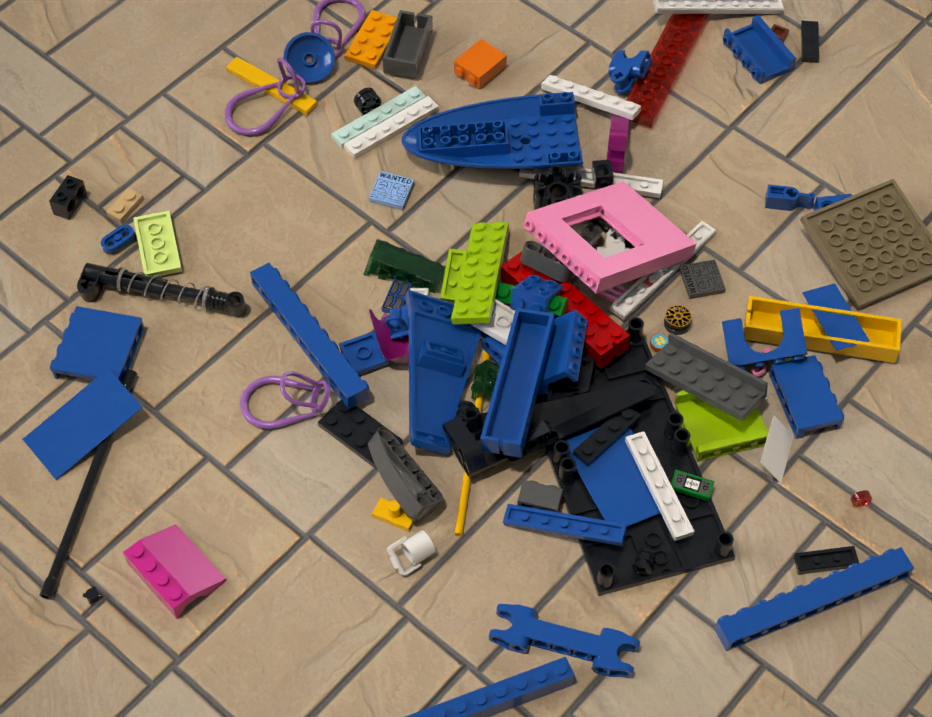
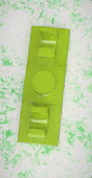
M449 248L440 296L441 300L455 303L463 264L467 258V251Z

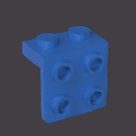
M537 275L528 276L512 289L510 309L522 308L548 312L550 299L561 292L563 286L557 284L556 281L541 279Z

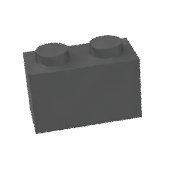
M523 480L517 505L558 512L563 489L555 485L539 484L533 480Z

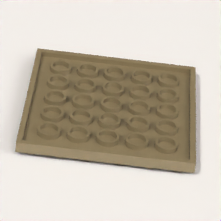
M894 179L802 216L800 219L856 309L932 277V235Z

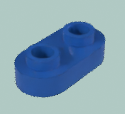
M121 225L103 237L101 240L103 251L112 254L132 242L135 238L133 227Z

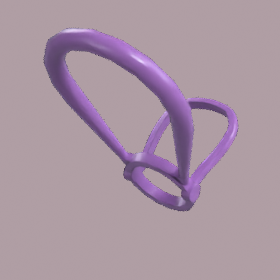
M322 0L314 9V22L311 24V32L320 34V24L332 26L337 30L338 40L332 37H325L329 42L337 45L336 59L342 54V46L363 24L366 11L358 0ZM347 2L354 5L359 11L357 21L343 41L342 31L336 23L320 20L321 10L330 3Z
M279 57L277 59L282 75L279 82L246 90L235 95L228 102L225 108V121L234 132L250 136L267 131L276 123L294 99L302 97L306 90V83L301 76L295 74L284 58ZM283 65L288 69L291 75L286 76ZM290 79H293L295 94L293 95L285 94L281 90L282 84ZM298 80L303 84L301 90H299ZM277 86L280 96L289 99L264 125L257 128H242L232 120V110L240 100Z

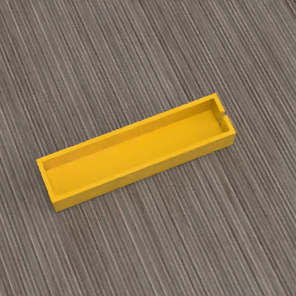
M749 296L744 320L746 340L780 345L783 339L780 311L799 308L806 348L808 350L891 363L896 362L900 352L902 319ZM812 310L856 317L870 341L862 342L827 336ZM830 340L857 345L836 351Z

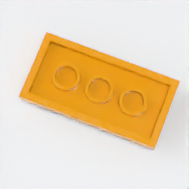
M371 10L345 53V60L376 69L384 56L397 17Z

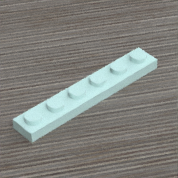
M414 86L331 133L332 139L342 149L344 148V143L426 96Z

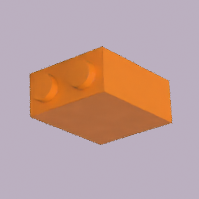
M480 39L454 60V73L480 90L506 68L507 55L483 39Z

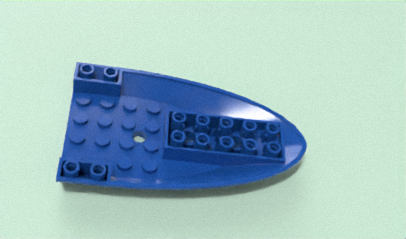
M573 92L510 97L454 108L419 121L410 127L401 139L403 147L411 154L429 161L454 166L548 169L556 164L561 165V167L583 165L576 125Z

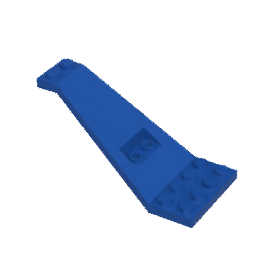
M407 290L405 298L409 316L411 445L417 448H424L435 453L448 455L451 447L442 424L454 419L482 331L471 324H452L451 316L454 303Z

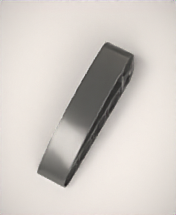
M379 428L368 441V447L376 468L386 486L410 518L418 520L431 514L442 502V493L388 429Z

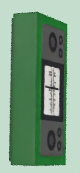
M675 470L671 486L676 492L709 501L715 481Z

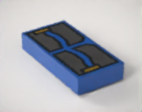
M394 279L382 305V312L390 314V310L393 308L401 309L406 302L405 295L407 290L412 288V284Z

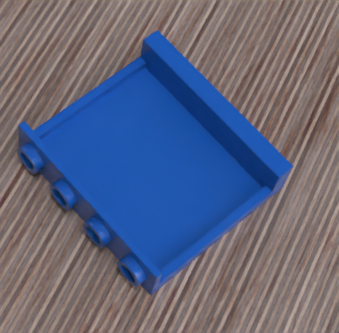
M76 306L74 313L70 315L68 328H65L63 332V340L57 347L55 360L53 359L50 364V370L54 378L58 379L59 374L94 380L109 368L122 383L126 370H129L145 329L142 318Z

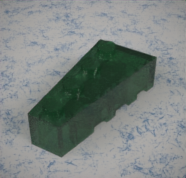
M377 239L363 275L370 276V274H374L381 280H386V278L397 279L411 283L412 288H428L429 292L436 293L446 266L426 259L421 255L411 253L404 248L394 246L387 241Z

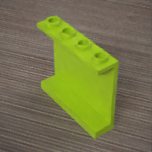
M684 390L676 393L675 406L684 418V429L690 432L689 442L697 462L765 446L769 429L766 428L758 407L743 421H740Z

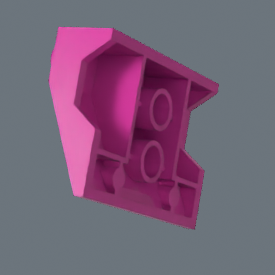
M176 524L140 539L123 552L127 564L176 619L181 616L184 608L198 596H208L226 582V578Z

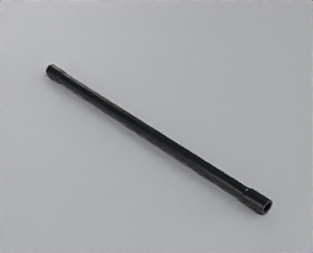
M130 369L126 370L122 380V384L129 392L137 377V373ZM114 432L98 445L53 564L39 594L44 599L50 600L58 583V577Z

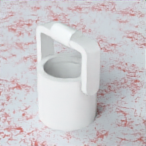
M423 530L408 539L404 536L387 547V552L390 555L389 559L401 575H407L421 566V561L436 553L433 542ZM399 544H401L406 558L413 565L405 571L399 558L392 550Z

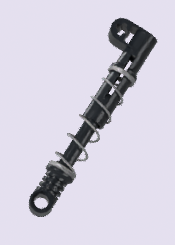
M86 263L77 283V289L82 299L86 302H93L98 299L103 285L114 287L115 290L121 292L127 290L128 293L130 291L142 293L144 297L146 294L161 297V300L165 296L178 298V304L180 299L195 302L194 308L198 302L202 303V308L205 310L217 309L226 311L235 317L242 316L247 310L244 297L240 292L223 293L211 286H205L199 290L196 289L192 282L187 283L185 286H180L176 279L168 281L162 279L159 275L154 277L147 276L142 271L138 273L129 272L127 268L115 269ZM175 280L178 285L171 284L170 281ZM188 284H192V285L194 286V288H190V287H186V286H187Z

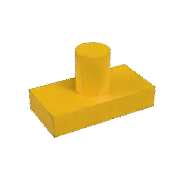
M380 497L372 512L373 518L407 532L410 531L415 519L410 518L396 500L389 501Z

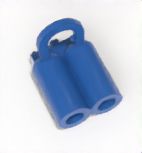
M403 305L401 309H391L389 317L385 319V325L389 328L392 340L396 338L402 339L404 336L409 335L407 305Z

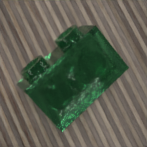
M485 360L475 367L474 382L471 386L472 399L476 400L481 396L491 401L500 365Z

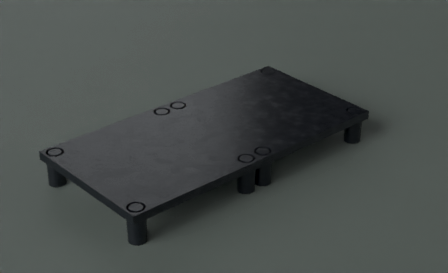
M633 317L629 320L628 329L625 330L630 334L629 349L617 358L614 356V360L602 369L594 364L589 392L636 380L656 386L654 397L632 407L641 417L630 429L633 434L645 432L670 484L675 470L702 477L689 446L690 432L682 428L684 420L682 414L675 412L662 378L645 370V364L653 356L643 335V320ZM602 377L604 380L601 386H596L595 380ZM538 393L535 404L546 402L548 394L542 396ZM609 418L545 447L558 487L563 489L562 498L568 514L604 520L576 470V461L569 457L570 445L564 440L596 429ZM674 491L694 529L692 536L674 541L661 513L627 526L623 546L577 538L597 595L602 596L735 560V554L732 549L734 538L731 533L725 532L711 496L709 501ZM643 547L649 548L656 553L650 575H641L632 569V564L635 562L638 550Z

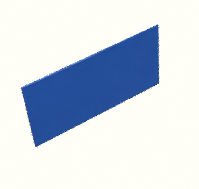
M835 283L802 292L809 305L852 311ZM812 310L827 336L862 342L870 341L856 317ZM830 340L836 351L857 345Z

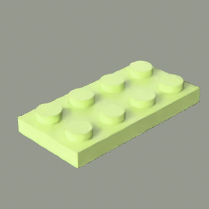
M164 211L134 217L144 274L154 277L155 275L163 276L182 272L170 212Z

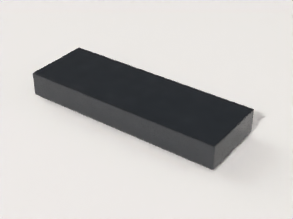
M802 20L801 61L818 63L820 59L819 24L817 21Z
M855 546L800 552L793 555L798 575L847 569L853 563L860 564Z

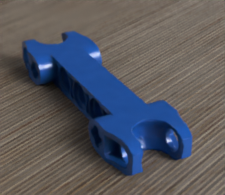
M498 604L496 615L509 620L512 626L507 630H490L489 640L517 653H526L528 646L545 649L593 662L591 669L597 674L608 677L632 678L634 667L622 662L617 654L622 651L638 652L640 646L638 639L611 628H603L599 636L536 619L537 611L527 606Z

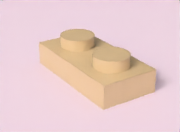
M127 188L106 211L107 216L122 224L143 201V195Z

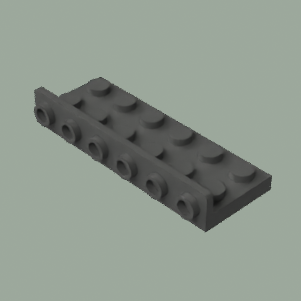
M673 333L668 335V343L645 364V370L740 421H743L767 397L768 383Z

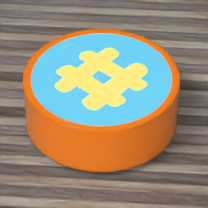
M663 333L654 334L650 340L652 350L659 352L668 343V336Z

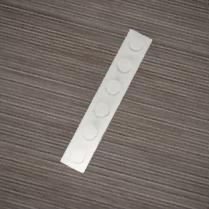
M549 75L541 83V89L552 93L573 92L575 101L633 120L641 111V105L558 78L557 76Z
M427 96L344 143V149L355 159L439 111V106Z
M645 432L627 436L625 442L674 541L692 536L694 529Z

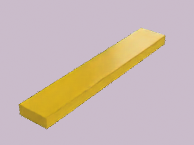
M236 57L226 66L228 72L255 87L280 81L239 57ZM286 83L282 84L281 90L283 93L288 95L295 94V88ZM277 86L264 91L284 103L289 100L280 96ZM303 94L300 99H294L289 106L308 115L317 106V100Z

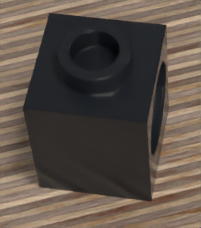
M610 159L592 161L591 173L595 189L613 185L614 175Z

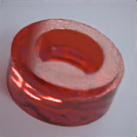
M863 490L852 495L850 500L854 507H862L871 502L872 496L868 490Z

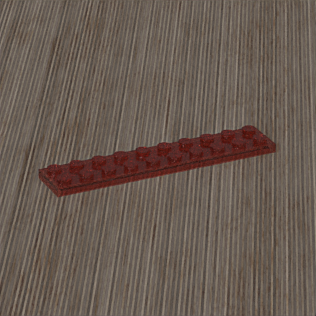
M710 14L671 15L651 53L652 62L644 78L637 79L626 100L641 105L640 113L633 120L629 119V121L652 128Z

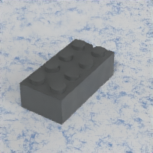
M399 11L383 56V73L417 78L433 31V16L418 13L417 27H415V13Z

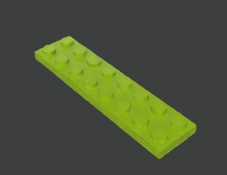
M480 222L472 224L467 246V258L463 264L451 316L452 324L490 323L509 232L508 222Z

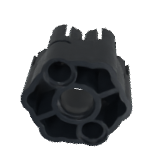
M558 164L553 165L552 168L550 167L548 173L540 172V181L539 174L537 173L534 176L533 186L534 210L583 195L581 174L577 172L574 179V171H568L566 174L564 167L561 168L560 174L561 165Z

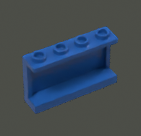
M759 15L754 16L752 23L733 32L728 28L724 30L723 43L728 46L733 55L740 60L743 67L751 73V76L759 84L794 70L797 58Z
M576 310L555 318V329L538 391L542 396L548 394L550 383L565 377L570 378L573 382L578 381L588 321Z
M816 355L804 357L801 360H790L771 365L769 377L795 439L803 438L806 431L832 425L836 429L841 428L844 421L843 411L838 408L836 395L832 394L829 379L825 378L821 362H818Z

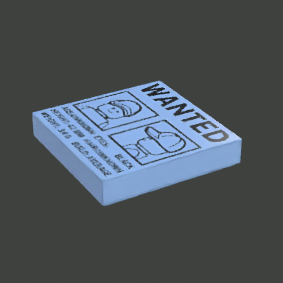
M380 171L370 193L369 202L403 210L414 185V179Z

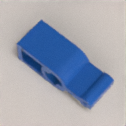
M768 184L765 195V208L792 211L796 207L812 209L815 194L799 193L794 187Z

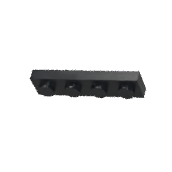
M631 407L610 417L573 450V455L588 467L638 422L641 415Z

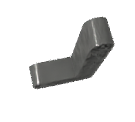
M589 224L579 235L595 249L602 234V228L595 224ZM535 241L525 242L520 261L523 264L560 282H567L574 275L545 246Z

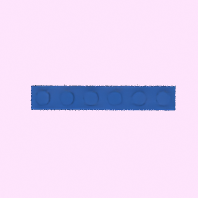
M507 504L503 519L505 526L623 546L627 525L623 523Z

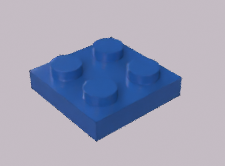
M374 331L339 343L341 353L346 355L349 364L357 369L359 375L389 364V360L381 353Z

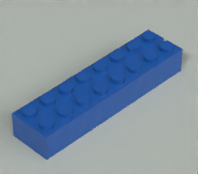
M516 308L480 438L482 451L497 454L503 451L504 455L522 458L555 329L554 313Z

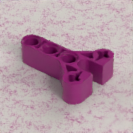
M612 116L606 160L610 159L614 173L623 174L629 119Z

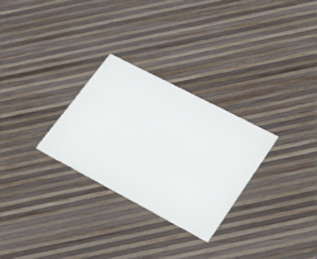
M773 415L760 463L781 483L794 435Z

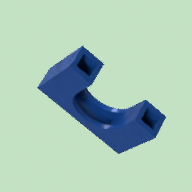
M793 308L780 311L783 339L776 349L767 353L756 352L748 346L741 318L722 321L729 362L743 370L746 369V365L754 364V367L765 366V362L773 361V364L785 362L784 359L791 357L793 361L804 359V355H808L800 309Z

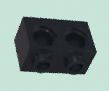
M69 175L66 176L49 200L53 215L70 220L87 195L83 180Z

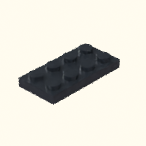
M340 400L318 421V426L377 470L368 447V441L379 428L386 427L358 406L348 409L343 401ZM390 431L402 445L403 439Z

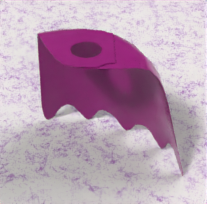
M369 309L382 355L391 362L409 365V335L404 336L402 339L396 338L392 340L389 328L385 325V319L389 315L384 313L381 320H378L372 310Z

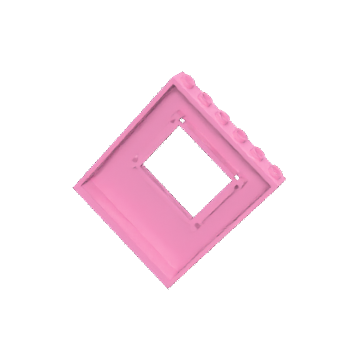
M624 181L529 211L523 226L595 293L690 259L697 244ZM601 217L635 248L604 258L570 226Z

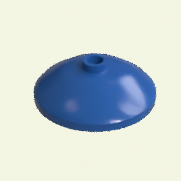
M304 32L294 36L288 42L284 50V59L292 67L295 74L304 79L305 83H316L325 79L332 71L335 63V53L331 43L324 36L314 32ZM311 58L313 61L308 63L306 60Z

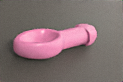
M765 348L762 351V353H767L772 350L770 348ZM765 362V366L754 367L753 364L752 374L756 377L762 376L767 370V362Z

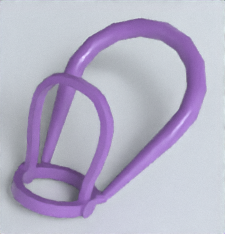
M294 371L286 372L282 377L273 375L261 377L250 383L243 391L240 400L241 413L247 422L257 428H280L315 416L317 412H323L330 397V384L323 380L314 381ZM287 376H295V377H298V378H300V379H302V380H304V381H306V382H308V383H310V384H312V385H314V386H310V385H307V384H304V383H301V382H298V381H294V380L288 379V378H286V377H287ZM275 383L280 384L281 393L288 402L298 406L310 407L312 412L276 421H261L250 413L248 400L256 388L264 384ZM285 385L313 390L310 403L291 398L285 390ZM325 387L323 399L317 405L316 398L321 388Z

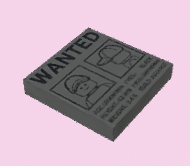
M715 259L679 266L689 299L725 293L726 288Z

